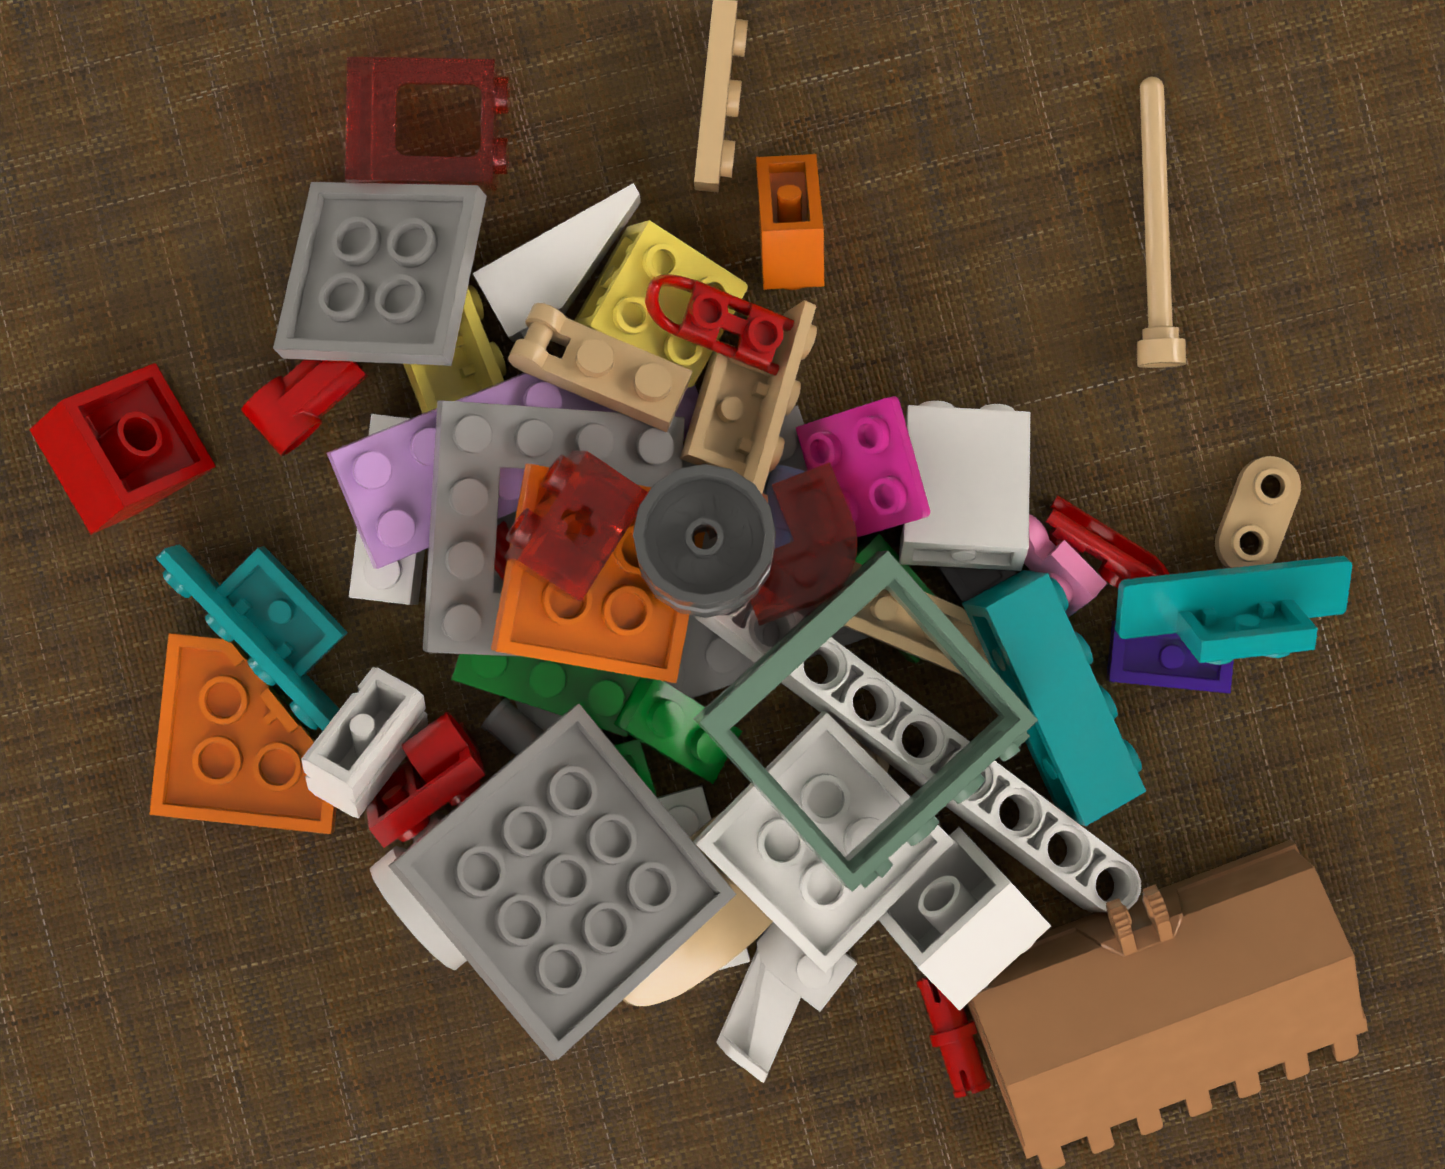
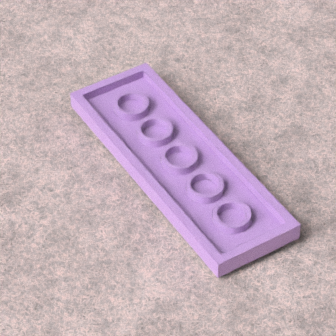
M526 373L455 400L460 402L617 412ZM695 385L686 389L674 415L676 417H685L683 441L686 439L699 395ZM437 408L327 452L373 568L379 569L429 548ZM500 467L497 519L517 511L524 469ZM576 472L597 477L604 475L599 473Z

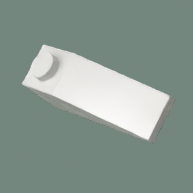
M634 183L473 273L507 336L513 343L525 337L529 329L525 321L535 303L551 305L563 314L568 311L640 205V194Z

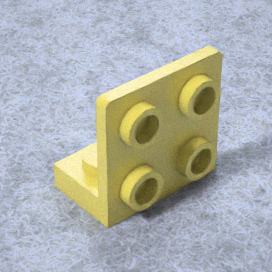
M648 220L628 226L574 321L692 370V376L687 388L693 387L713 351L674 336L663 330L653 321L645 305L646 291L651 279L665 274L679 275L698 280L741 299L745 295L748 286L746 282L652 221ZM661 286L658 298L660 308L665 316L678 325L682 324L692 293L674 287ZM728 308V313H735L734 310ZM720 329V330H719V333H718V336H717V339H716V340H718V341L720 340V338H721V336H722V334H723V332H724L725 330H723V329Z

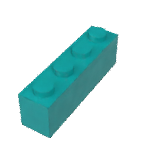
M1023 570L962 603L990 666L1038 719L1026 731L1030 737L1025 742L1054 806L1078 824L1087 826L1145 793L1146 789L1138 774L1142 770L1140 758L1133 746L1124 740L1114 720L1118 716L1116 705L1110 694L1102 686H1099L1090 667L1093 663L1091 649L1085 639L1073 630L1065 612L1069 607L1068 599L1061 585L1054 578L1050 577L1048 573Z

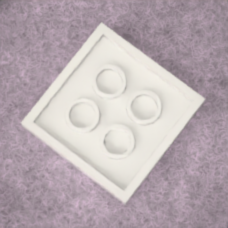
M824 710L765 768L844 857L910 798L889 774ZM750 783L693 842L826 973L954 843V840L937 825L921 842L915 846H910L906 842L888 859L893 863V866L883 878L878 876L866 888L860 884L852 892L842 885Z

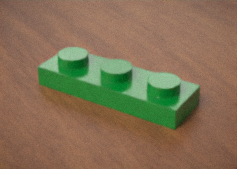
M459 654L451 680L561 716L572 707L580 704L599 728L627 737L628 733L613 724L640 677L524 656Z

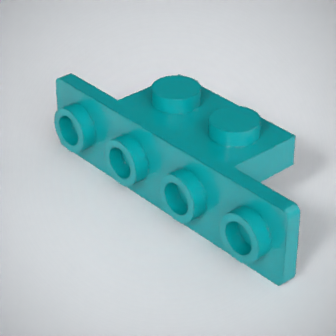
M175 545L164 548L156 556V559L166 569L162 573L166 582L185 598L192 596L208 612L205 620L217 635L228 642L235 640L250 655V658L247 660L248 665L262 681L270 686H274L276 683L293 700L290 703V708L301 722L313 730L319 727L323 731L340 709L309 678L307 673L348 632L265 546L258 547L221 585L183 546Z
M1346 556L1124 579L1119 583L1115 631L1122 639L1177 633L1199 663L1206 662L1216 665L1230 663L1233 659L1257 656L1282 658L1292 652L1315 650L1318 628L1309 618L1341 615L1346 612L1352 563Z

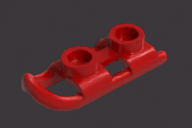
M665 274L656 276L651 279L646 291L645 305L653 321L663 330L771 375H777L780 366L772 362L775 350L783 340V331H790L794 320L698 280L679 275ZM661 286L674 287L692 293L682 324L674 323L661 310L658 298ZM728 308L746 315V320L728 313ZM723 329L740 337L738 346L733 347L716 340L719 330Z
M1057 495L1050 505V508L1053 510L1045 521L1053 527L1048 534L1049 540L1055 546L1065 540L1078 554H1083L1086 551L1102 561L1098 568V573L1109 584L1119 588V583L1124 579L1170 575L1165 565L1149 551Z

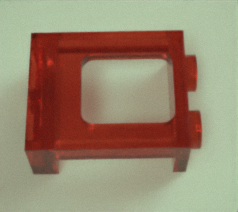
M347 57L345 180L348 183L482 185L485 190L497 191L498 174H508L509 141L508 138L498 137L499 114H509L510 109L509 77H499V68L495 59ZM408 84L472 85L479 88L482 94L481 147L479 152L471 157L401 155L396 148L397 93L399 89Z

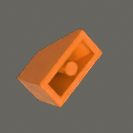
M816 154L756 157L763 290H797L807 287H824V226Z

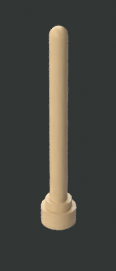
M1147 77L1140 85L1148 328L1142 329L1143 340L1137 341V366L1142 368H1166L1186 365V340L1179 338V327H1173L1164 85L1157 77Z

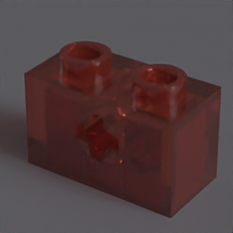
M572 450L568 458L561 454L547 470L541 482V487L547 491L534 511L526 508L513 523L506 537V540L512 545L504 557L565 598L581 602L634 520L638 507L649 492L590 452ZM565 510L577 512L575 519L582 525L578 533L566 532L568 525L561 519Z

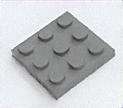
M311 182L273 349L283 359L452 366L487 196L478 185Z

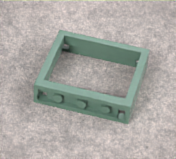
M877 551L693 718L842 885L852 892L860 884L866 888L878 876L883 878L893 866V863L888 858L906 842L910 846H915L925 839L939 824V820L935 815L952 799L959 804L973 795L985 781L981 773L998 757L1002 761H1007L1020 751L1019 746L1030 737L1026 731L1038 721L889 551ZM886 588L999 716L844 857L730 729Z

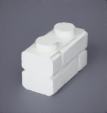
M372 667L358 685L359 692L351 694L301 758L304 773L307 774L305 778L308 790L315 796L356 818L362 815L406 757L402 743L428 725L427 713L424 711L426 709L424 695L416 688L378 667Z

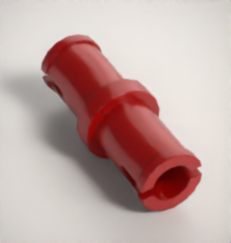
M927 977L917 980L916 985L920 989L934 1031L929 1034L932 1046L940 1048L954 1090V1098L965 1097L968 1095V1091L975 1094L991 1087L990 1079L987 1078L973 1035L978 1033L975 1021L968 1020L964 1007L959 1011Z

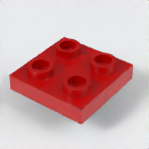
M445 712L402 743V748L409 760L393 772L366 808L369 830L383 848L397 838L400 842H405L415 837L430 822L429 815L447 802L451 806L463 802L479 788V779L486 775L475 738L462 722L459 724L449 712Z

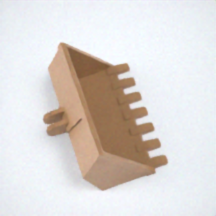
M1292 840L1158 889L1156 884L1144 888L1143 895L1139 896L1137 902L1128 910L1121 903L1120 899L1117 898L1106 903L1107 912H1097L1044 932L1026 952L1020 954L990 982L988 987L982 989L967 1003L1026 1159L1037 1155L1042 1169H1057L1066 1163L1061 1146L1086 1137L1092 1153L1096 1154L1114 1146L1110 1127L1135 1118L1141 1135H1147L1163 1128L1159 1109L1184 1100L1189 1115L1195 1117L1212 1109L1209 1090L1233 1082L1238 1097L1246 1098L1261 1090L1259 1071L1282 1063L1287 1079L1293 1080L1310 1072L1307 1053L1331 1045L1333 1055L1338 1062L1352 1058L1359 1053L1357 1035L1368 1031L1366 1016L1361 1006L1355 956L1315 867L1299 853L1296 844Z

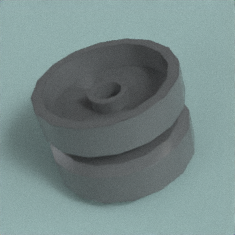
M701 464L677 469L653 485L638 507L633 538L641 576L655 597L679 613L708 618L732 613L755 598L770 575L775 550L776 531L771 508L754 483L732 469ZM701 532H707L709 540L717 536V541L709 549H700L695 546L694 536Z

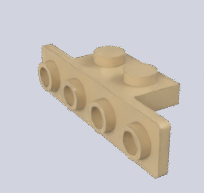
M804 300L784 313L783 316L794 320V324L790 331H783V340L775 350L772 362L780 366L776 376L717 352H712L680 459L695 465L707 464L732 469L754 483L768 503V495L764 494L763 490L768 473L776 468L783 453L785 441L779 434L784 417L791 413L800 394L801 383L795 380L800 361L805 359L811 351L817 334V327L811 324L816 309L815 304Z

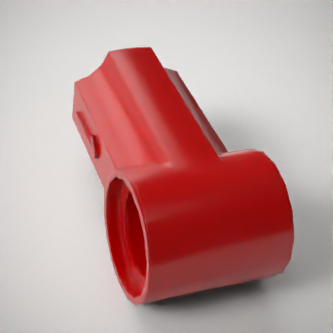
M303 360L285 377L280 375L259 389L243 405L241 412L277 453L283 457L307 440L322 424L320 418L338 402L343 400L368 375L357 362Z

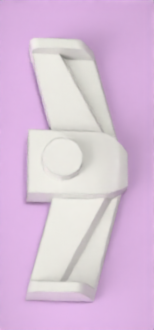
M774 922L756 941L757 950L716 1042L727 1056L763 1083L766 1080L800 999L803 998L821 1012L857 965L856 960L845 953L824 973Z

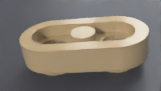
M1275 456L1262 457L1249 462L1239 473L1215 537V550L1219 560L1225 567L1234 568L1271 564L1277 557L1301 492L1299 474L1288 461ZM1267 475L1276 477L1280 482V492L1274 498L1264 495L1261 489L1262 480ZM1248 531L1254 533L1259 540V547L1252 555L1244 553L1240 548V538Z

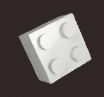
M958 827L949 835L954 840V843L878 920L920 971L960 1011L982 989L988 987L990 982L1020 954L1026 952L1051 925L966 833Z

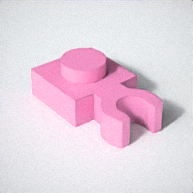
M1029 514V549L1024 564L1030 569L1029 571L1048 573L1050 577L1054 578L1061 585L1069 603V607L1065 612L1070 617L1094 599L1106 586L1107 582L1065 540L1055 546L1049 540L1048 532L1044 525L1036 517Z

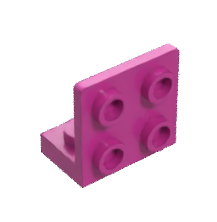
M896 396L884 398L795 427L828 545L926 518L930 515L929 504L900 401Z

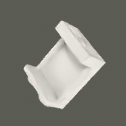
M927 401L919 406L908 405L905 422L929 504L930 515L926 518L903 524L900 538L899 564L1021 571L1029 549L1030 412L1015 411L1012 407L1003 404H989L980 409L954 408L952 404L944 401Z

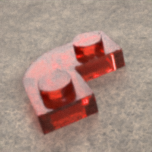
M830 462L772 484L773 494L793 542L775 548L770 575L755 598L749 601L759 626L828 599L845 584L853 570L857 556L856 527Z

